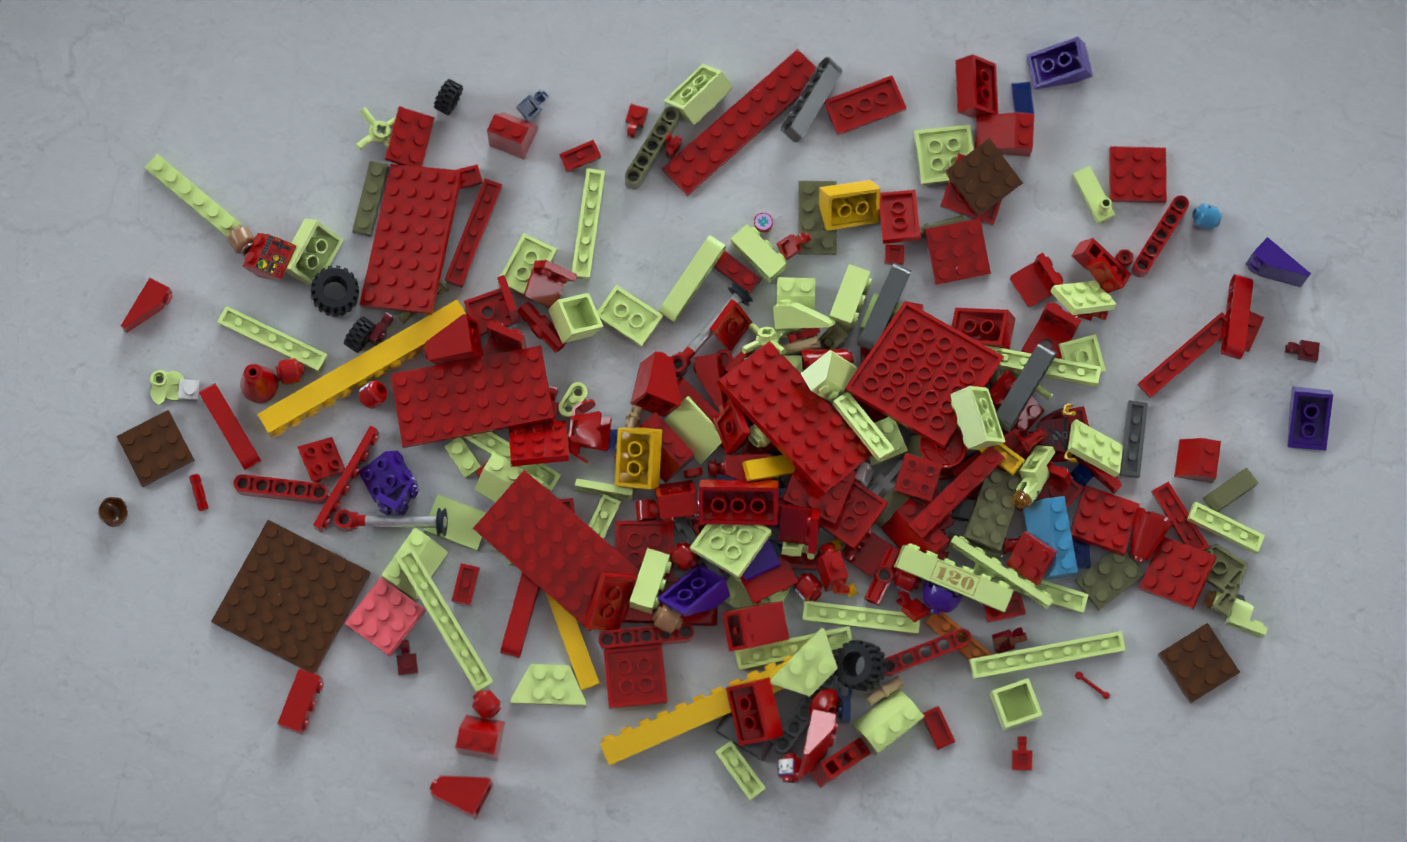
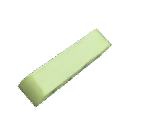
M711 235L708 236L661 305L659 313L673 322L679 319L726 248L725 244Z

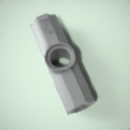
M897 457L884 472L882 471L874 479L869 490L883 498L895 486L903 460Z

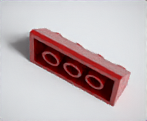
M700 480L699 524L778 525L779 481Z

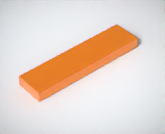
M942 612L940 615L932 613L924 622L939 636L962 629ZM963 633L958 634L956 637L959 643H965L968 640L967 635ZM972 636L967 647L957 650L968 661L973 658L993 655Z

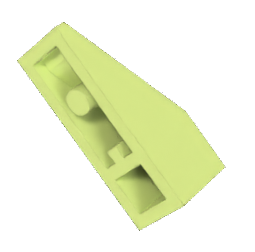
M780 300L778 304L773 306L775 329L824 328L835 324L834 319L800 303H791V300Z

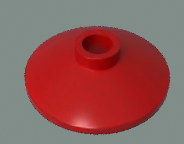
M831 688L821 690L811 702L809 709L810 719L813 709L837 714L838 706L840 705L838 693Z

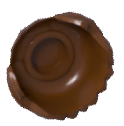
M119 497L105 498L98 508L99 518L110 527L121 525L128 516L127 506Z

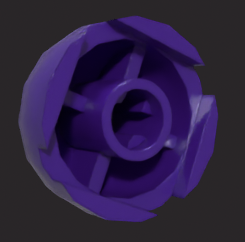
M926 581L922 592V599L930 607L929 611L931 613L940 615L941 612L949 613L957 608L962 595L956 596L955 592L936 584L930 585L931 582Z

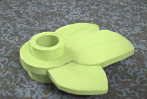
M157 370L152 373L150 377L152 385L150 395L156 404L161 405L165 398L173 401L180 400L178 399L179 380L185 379L182 374L177 371L166 373L163 370ZM162 377L163 382L158 383L157 379Z

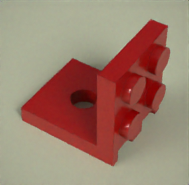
M505 275L497 277L499 289L463 301L468 315L478 321L480 336L488 334L486 327L489 320L492 322L500 321L506 325L505 327L519 323L517 308ZM485 309L493 310V315L490 317H485L482 313Z
M1048 302L1020 352L1032 354L1039 343L1041 344L1042 341L1047 340L1052 345L1050 349L1057 352L1055 358L1061 359L1062 355L1059 344L1072 340L1082 320L1077 315H1072L1070 312L1062 310L1059 304Z
M489 320L486 327L489 338L484 346L483 356L527 348L525 335L516 328L511 330L505 327L506 325L500 321L492 322Z
M728 397V402L721 403L719 406L720 412L714 413L712 418L726 454H733L750 433L746 422L752 421Z

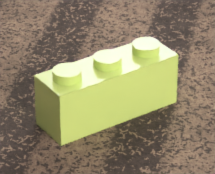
M746 224L731 238L730 245L770 284L786 269V259L781 253L777 254L772 249L773 246L768 240H763L759 236L760 233L755 227H750Z
M647 548L630 599V608L650 614L653 613L654 608H658L660 603L658 594L659 591L664 590L666 584L664 576L665 573L670 572L672 562L669 561V554Z

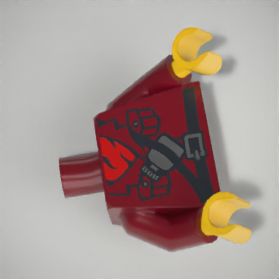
M1068 403L1064 408L1052 411L1041 418L1040 422L1036 425V430L1039 428L1043 433L1042 435L1045 436V439L1036 445L1054 448L1055 454L1050 460L1052 462H1066L1067 460L1071 463L1077 462L1075 458H1071L1073 454L1068 451L1070 438L1069 417H1066V415H1076L1075 411L1069 413L1070 407L1075 406ZM1035 431L1026 432L1025 437H1027Z

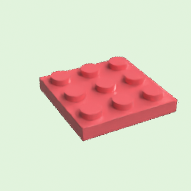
M380 578L344 624L390 657L426 610L383 578Z

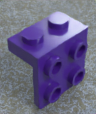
M398 450L385 451L363 467L359 473L375 503H377L375 498L379 492L388 497L399 488H405L413 476Z
M411 477L397 501L379 492L375 498L380 508L379 511L384 515L404 516L409 508V501L411 498L414 500L419 493L417 480L415 477Z

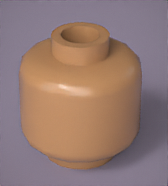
M236 226L232 228L227 239L228 243L235 253L248 254L255 237L247 227Z
M666 605L658 606L652 619L655 621L654 625L656 628L667 633H672L675 629L679 630L683 619L680 618L681 614Z

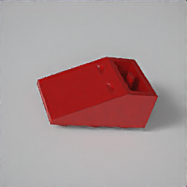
M783 601L728 609L722 613L729 652L790 639Z

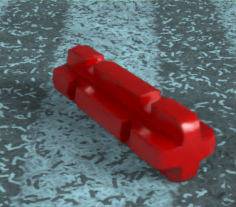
M193 474L189 476L191 485H193L192 490L197 502L196 505L199 511H205L209 507L205 500L206 496L199 474Z

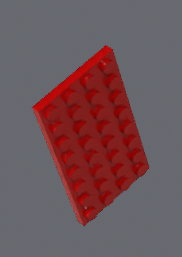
M398 164L390 165L359 303L361 307L433 314L463 176L461 170Z
M770 341L725 374L716 383L822 496L872 456V453L843 417L824 398L810 390L801 373L783 354H779L777 348Z
M541 345L390 374L403 448L555 420Z
M526 470L517 477L473 527L480 536L583 626L602 572L634 575L636 578H638L640 572Z

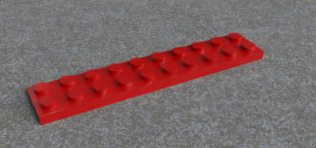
M797 49L664 165L662 171L688 196L798 99L816 67Z

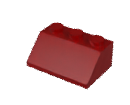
M973 54L955 60L958 113L968 117L999 114L996 63Z
M656 412L638 427L662 429L660 478L664 483L671 480L694 459V452Z
M910 498L894 512L892 517L882 527V531L900 550L903 545L908 546L911 543L920 547L919 551L925 554L927 551L937 555L943 553L949 548L950 540L937 526L923 540L908 527V524L922 512L919 506Z
M770 677L726 687L739 746L766 741L784 735Z

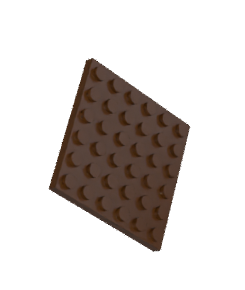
M267 520L212 618L211 623L304 671L316 674L371 572Z

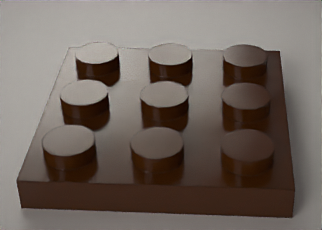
M990 138L944 171L977 217L1023 184Z
M169 410L117 436L142 487L195 461Z
M1208 623L1158 654L1190 704L1240 673Z

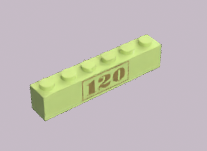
M911 543L908 546H902L894 565L895 568L1005 612L1014 591L1009 589V584L998 581L997 584L991 581L992 577L983 573L980 576L973 574L974 570L963 566L961 569L955 566L956 562L947 558L944 561L937 559L938 555L933 552L927 551L925 554L919 551L920 547Z

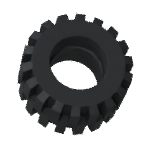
M331 265L328 266V269L325 270L323 268L320 273L317 272L315 279L312 280L311 299L314 306L318 307V311L321 313L325 312L327 316L333 314V317H338V314L343 316L356 305L359 286L358 280L354 278L352 272L349 273L347 268L341 269L338 265H336V268H333ZM332 282L340 283L345 287L346 295L339 300L329 299L323 292L324 287Z
M851 640L849 643H844L842 645L843 648L837 650L838 655L834 656L837 665L834 675L838 676L837 681L842 683V686L853 690L868 691L875 689L874 686L881 684L880 680H884L885 676L883 674L887 672V668H885L887 660L884 659V652L880 651L881 648L879 646L861 640ZM863 656L864 669L857 675L856 663Z

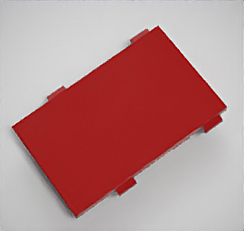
M785 555L778 558L781 565L748 581H745L743 576L740 577L753 604L761 603V600L780 591L784 592L788 590V587L798 583Z

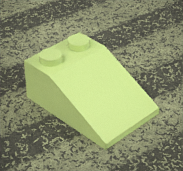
M777 277L776 304L780 300H791V303L797 302L815 310V278ZM793 328V332L798 331L801 328ZM785 335L779 339H788V337Z

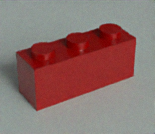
M298 669L277 722L279 727L301 735L303 730H307L310 723L308 719L309 714L314 712L317 701H315L318 693L321 694L324 687L321 676Z

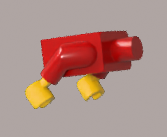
M835 539L821 545L819 548L821 555L814 557L825 592L833 591L835 594L847 595L850 598L859 594V592L855 589V583L849 586L845 585L848 573L839 551L843 550V547L840 545V540Z

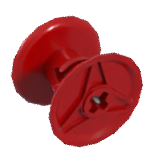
M958 428L944 449L922 436L919 441L920 452L923 458L942 464L938 480H948L954 477L950 469L964 460L967 447L963 442V433Z

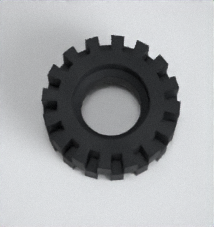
M447 79L444 85L441 86V90L438 91V96H436L433 106L434 109L446 115L451 114L460 100L463 85Z
M364 316L360 317L346 335L344 345L359 353L369 342L368 337L376 327V324Z

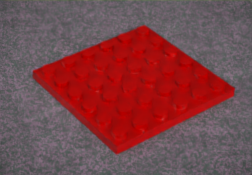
M905 300L845 387V392L944 449L959 427L956 412L951 405L952 399L950 394L968 386L985 388L1002 363L1004 356Z

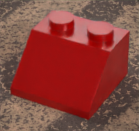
M1206 438L1180 439L1174 477L1213 483L1217 477L1221 441Z

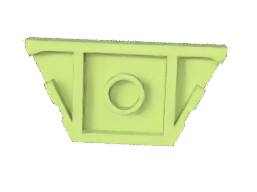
M821 628L770 679L771 684L811 696L837 669L825 630Z
M530 664L510 700L511 704L586 706V700L570 665Z

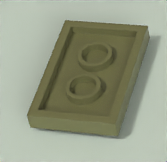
M1109 552L1074 581L1084 593L1089 594L1088 598L1100 611L1145 574L1127 552H1125L1124 556Z

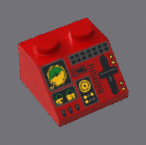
M257 233L242 267L258 277L281 280L296 245L270 234Z

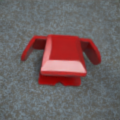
M587 399L575 405L570 418L569 453L586 464L588 460L579 455L580 447L608 451L612 423L611 417L601 418L602 413L600 411L586 413L595 407L596 403L593 399Z

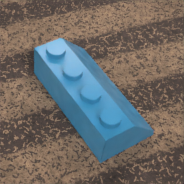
M1065 496L1046 498L1035 501L1030 505H1023L1027 532L1057 551L1043 580L1072 577L1078 573Z

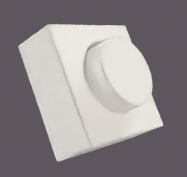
M180 379L178 399L197 401L199 381Z
M864 462L857 468L855 480L867 488L875 471L869 463Z

